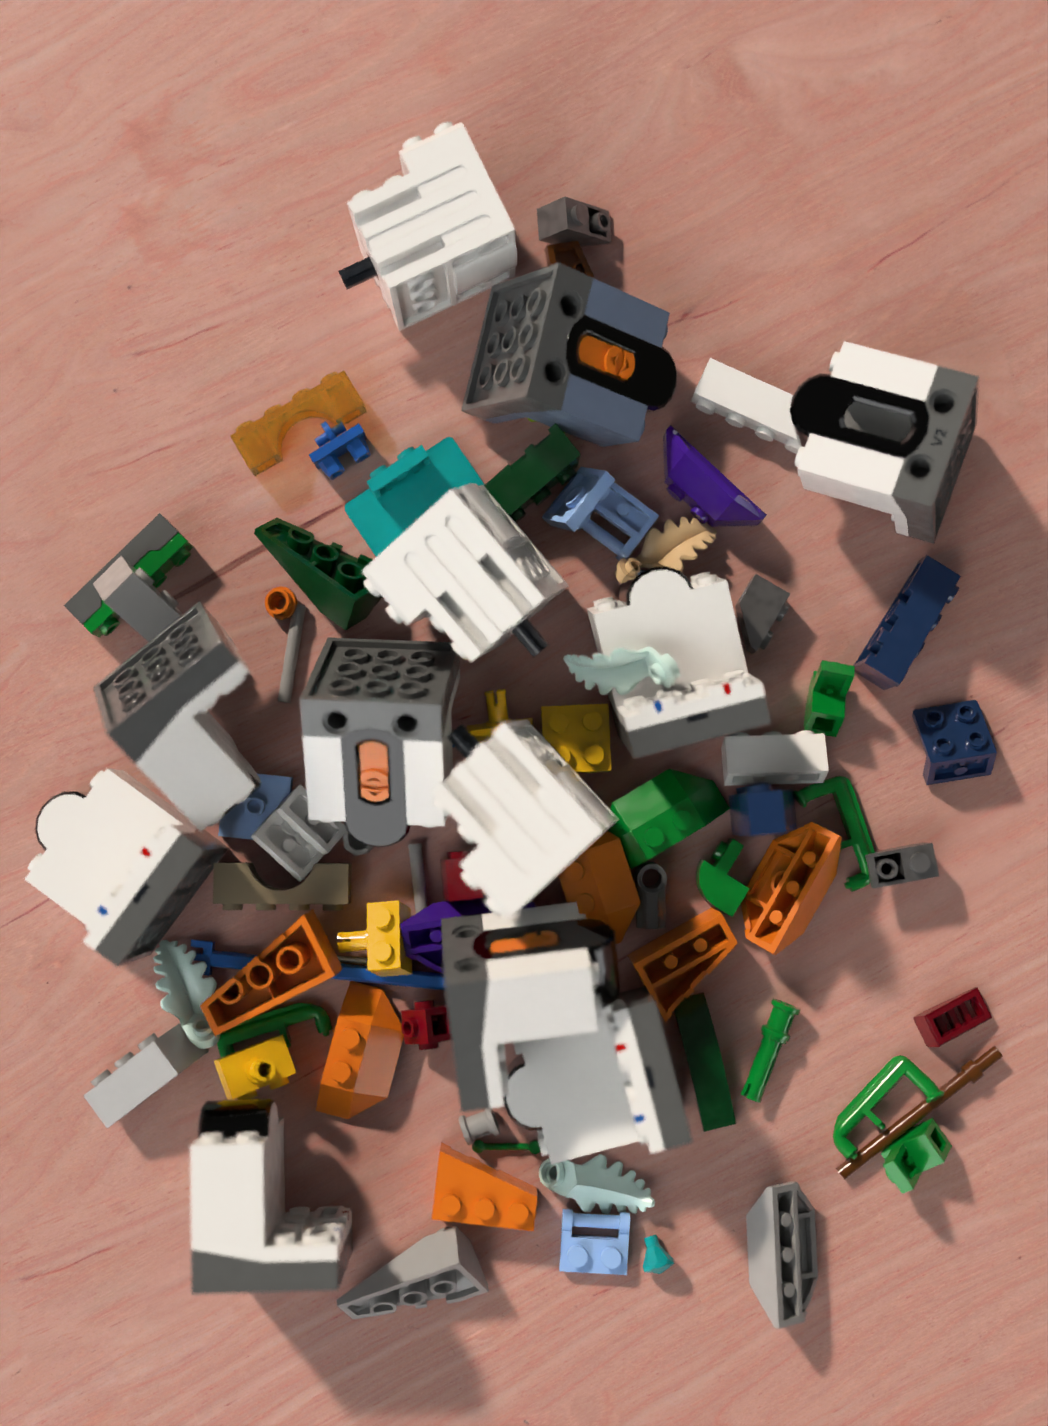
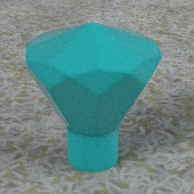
M657 1235L644 1238L647 1248L643 1263L644 1273L662 1274L674 1264L673 1258L660 1246Z

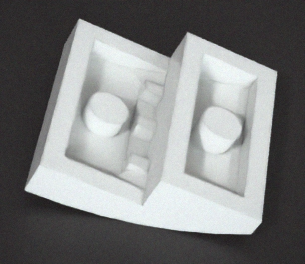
M299 784L251 835V838L293 877L301 881L309 874L314 864L318 863L323 855L330 852L348 828L340 821L324 823L320 820H309L307 790Z

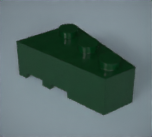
M556 423L548 429L550 434L535 446L534 444L529 445L524 450L525 454L513 464H508L484 485L515 523L519 522L526 515L524 509L533 502L536 506L544 502L552 494L549 489L560 482L563 486L577 474L575 469L578 467L581 454Z

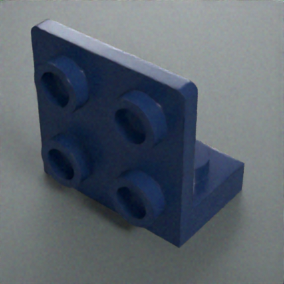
M976 700L915 709L912 716L926 754L923 770L926 785L991 775L997 751Z

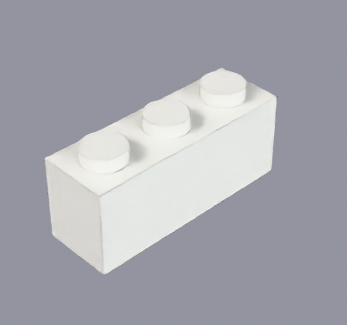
M805 730L796 734L782 735L780 732L772 731L766 732L763 735L749 736L747 733L738 732L724 737L721 748L724 786L823 783L829 772L825 733L815 734L813 731Z

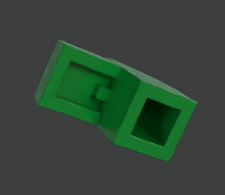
M825 660L821 661L818 671L813 672L809 685L804 715V731H813L815 734L825 733L826 736L831 737L837 736L845 718V698L855 676V666Z
M729 838L726 843L720 841L711 856V858L715 859L713 865L700 859L696 868L695 878L701 896L715 908L733 917L750 888L727 875L744 847L743 844L735 839Z
M933 1118L910 1128L883 1149L881 1155L885 1159L883 1167L885 1168L886 1175L892 1183L896 1184L902 1194L914 1189L922 1172L945 1162L952 1145Z

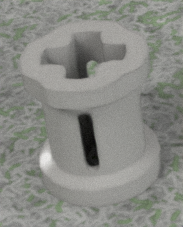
M492 1108L485 1109V1111L469 1117L464 1115L459 1117L460 1127L468 1146L473 1144L475 1139L492 1133L495 1136L500 1134L499 1125Z

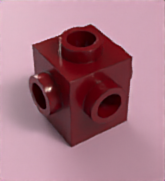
M434 1000L414 1002V1009L401 1011V1029L405 1045L418 1044L419 1050H430L439 1048L438 1042L452 1040L447 1005L434 1006Z

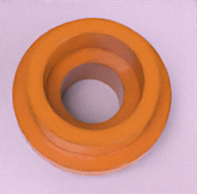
M276 587L266 595L265 608L273 618L287 619L293 615L297 608V597L287 587ZM285 598L286 604L284 608L280 609L279 602Z

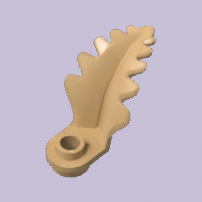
M683 516L680 518L679 527H677L672 519H668L665 521L663 533L657 528L648 530L642 552L639 556L619 560L616 565L615 577L623 586L633 589L634 584L643 575L655 570H669L679 574L684 569L682 560H695L698 555L694 549H707L708 546L706 544H712L713 539L717 538L715 535L717 530L707 523L700 524L697 518H692L690 524L688 518Z

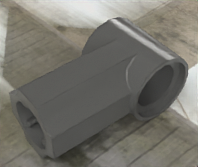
M646 861L638 865L634 873L636 888L641 900L636 911V928H666L665 886L667 875L661 866L655 862ZM648 869H656L659 874L657 883L652 886H646L642 882V876Z

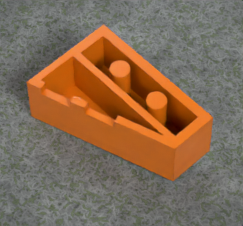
M713 906L627 956L645 988L656 1001L657 1009L666 1022L673 1015L674 1009L685 997L688 998L694 992L695 986L707 973L710 974L738 942L722 913Z
M441 1142L432 1220L534 1231L537 1187L501 1170L489 1167L481 1163L480 1160L471 1156L468 1157Z

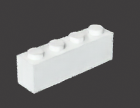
M712 358L709 359L690 401L696 404L695 407L698 410L710 415L715 412L726 417L725 421L732 426L738 428L746 426L755 430V434L766 441H773L775 439L785 444V448L797 454L800 446L804 447L800 440L799 429L806 410L814 405Z

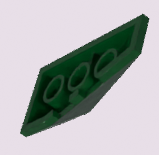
M275 518L255 528L254 534L318 610L344 630H348L366 619L382 598V595L375 597L364 585V581L367 578L362 571L373 561L371 558L360 554L359 558L342 552L343 546L332 542L331 546L314 539L312 532L279 518Z

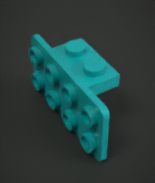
M446 437L426 451L422 445L416 449L413 446L405 449L397 456L398 461L389 467L382 465L375 469L369 475L371 479L366 481L369 489L346 503L344 507L345 512L375 557H378L451 489L460 488L471 483H476L478 486L484 485L453 438Z

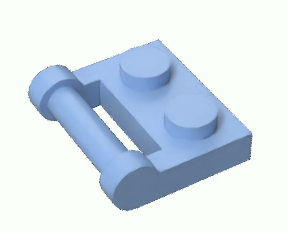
M613 482L610 486L611 491L602 502L597 503L589 514L591 516L594 511L628 535L630 539L624 545L591 519L582 528L577 530L583 529L617 555L616 559L620 560L622 558H629L648 530L656 522L659 515Z
M562 1209L559 1271L627 1275L630 1212H619V1215L573 1213V1209ZM572 1227L618 1229V1237L572 1234Z

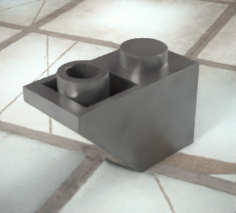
M562 197L537 209L539 241L549 244L578 241L580 246L611 243V222L608 210L568 197Z
M758 574L751 578L735 605L746 650L751 654L755 653L758 648L762 650L766 648L774 634L769 631L775 619L781 622L790 607L786 603L790 593Z
M922 842L865 855L872 888L939 876L933 843Z

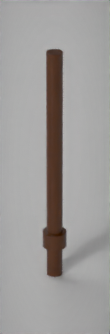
M993 1046L974 1062L969 1060L960 1067L962 1070L960 1073L939 1088L940 1091H944V1095L931 1103H927L926 1099L856 1152L858 1154L856 1159L850 1158L838 1166L836 1169L844 1180L968 1083L972 1082L974 1084L984 1076L983 1072L1003 1057L1000 1051Z

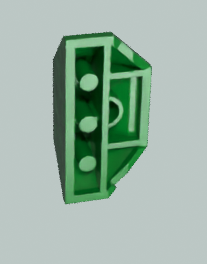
M667 769L612 802L610 810L619 820L607 831L620 838L630 869L705 827L730 808L713 780Z

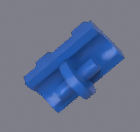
M326 421L320 424L325 433L314 439L320 448L309 454L318 470L322 469L331 480L345 472L343 465L338 459L341 455L349 451L356 464L371 456L366 443L367 437L359 423L346 431L342 422L330 428Z

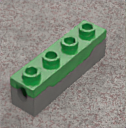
M159 513L64 606L91 634L97 637H101L103 634L107 636L118 627L120 623L118 620L121 617L103 602L93 583L122 555L136 570L139 567L142 568L155 581L152 585L157 589L167 579L165 574L174 566L179 567L187 561L191 555L189 551L194 546Z

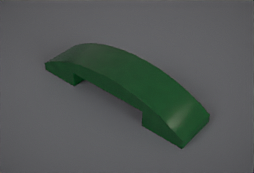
M704 992L690 995L688 998L685 997L674 1009V1014L690 1071L702 1128L706 1132L734 1125L736 1120L726 1073Z

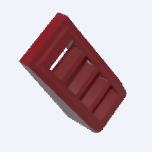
M978 987L972 988L913 1017L927 1047H940L992 1018ZM968 1000L976 1014L974 1018H972L965 1004ZM955 1007H957L964 1021L963 1023H960V1020L954 1010ZM945 1013L951 1029H948L942 1014Z

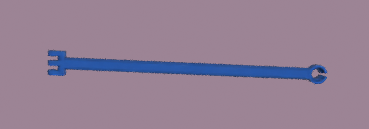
M191 939V947L203 948V953H196L194 961H204L207 964L203 975H212L213 967L241 970L257 956V954L215 950V941ZM341 963L343 970L330 978L445 991L443 973L412 970L410 975L379 977L369 972L367 966Z

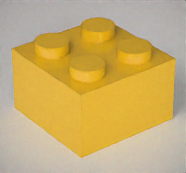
M608 704L541 706L542 736L576 773L611 771Z

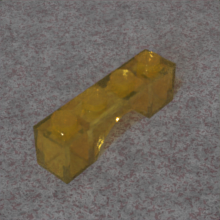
M345 371L340 373L332 372L321 379V384L311 390L304 388L292 396L293 400L283 406L280 404L274 405L264 412L262 418L255 422L246 421L235 429L236 432L230 435L254 476L283 461V440L290 428L296 423L309 418H320L334 425L341 422L343 425H346L367 412L362 399Z

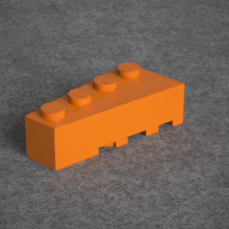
M312 909L301 916L291 927L277 937L267 948L200 1005L215 1036L336 976L343 970L314 910Z

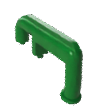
M835 776L824 780L823 783H814L799 791H793L794 798L804 808L811 800L833 794L848 839L841 841L840 850L852 846L861 873L847 877V882L844 883V886L853 892L869 885L870 877L865 855L875 853L850 780L844 776Z
M296 1003L252 1017L221 1033L217 1046L222 1058L235 1052L233 1043L279 1029V1033L283 1035L287 1048H290L292 1041L287 1026L314 1018L318 1034L323 1032V1036L330 1035L329 1030L333 1029L327 1012L322 1007L309 1003Z
M901 1055L893 1057L838 1115L833 1131V1141L838 1151L847 1160L857 1158L858 1154L856 1151L858 1148L846 1136L865 1116L880 1130L885 1128V1124L872 1110L904 1076L924 1093L927 1103H931L944 1095V1091H940L937 1085L909 1058Z

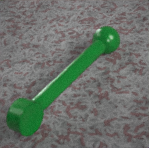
M475 1140L472 1144V1150L475 1153H481L484 1150H529L532 1154H538L541 1151L538 1140H532L530 1143H484L481 1140Z

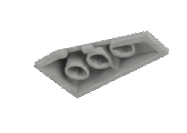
M456 1226L444 1227L439 1229L438 1232L419 1240L337 1299V1306L354 1320L394 1313L399 1305H415L416 1309L427 1307V1301L446 1298L447 1304L460 1302L489 1292V1288L471 1241Z

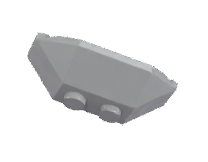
M794 1181L768 1186L746 1215L749 1285L771 1323L778 1329L805 1321L807 1315L806 1308L811 1301L818 1279L815 1209L807 1196L800 1190L801 1187L798 1182Z

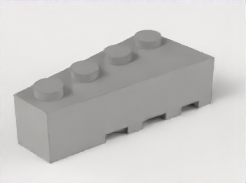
M122 555L93 583L103 602L148 642L183 615L176 608L179 603L166 590L158 591L152 585L155 581L142 568L139 567L136 570Z

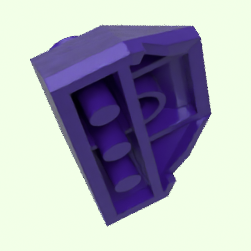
M670 425L666 429L663 436L664 481L668 485L666 488L668 493L679 502L684 500L692 508L690 510L691 514L702 524L707 522L711 527L758 526L767 514L757 507L682 437L675 428Z
M483 895V898L436 902L400 923L406 957L413 960L416 959L422 964L444 974L441 919L492 913L485 902L489 897ZM529 902L522 909L535 907V902ZM538 924L531 925V931L478 939V944L523 937L527 933L537 932V935H540ZM502 928V929H499V930H500L501 932H506V931H508L510 928Z

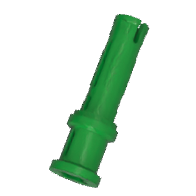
M774 998L771 1002L773 1008L767 1024L762 1025L761 1028L763 1038L741 1091L742 1096L761 1103L764 1090L782 1044H786L787 1041L789 1042L790 1035L788 1032L795 1015L800 1013L799 1008Z

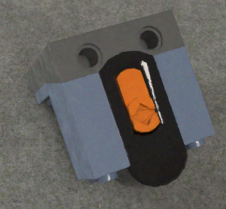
M556 263L494 285L491 288L461 411L494 424L526 417L550 427L556 423L563 432L601 447L639 442L640 436L645 429L644 419L646 412L656 411L665 407L672 399L677 386L675 361L669 351L662 347L663 340L668 332L667 323L670 312L561 263Z

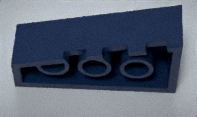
M928 555L921 558L854 663L855 672L883 690L895 686L898 687L905 678L911 663L923 649L928 633L934 630L942 618L940 612L945 603L949 604L957 594L959 587L956 584L961 576Z
M772 784L736 788L737 795L728 796L732 835H768L787 833L797 829L793 789L772 791Z

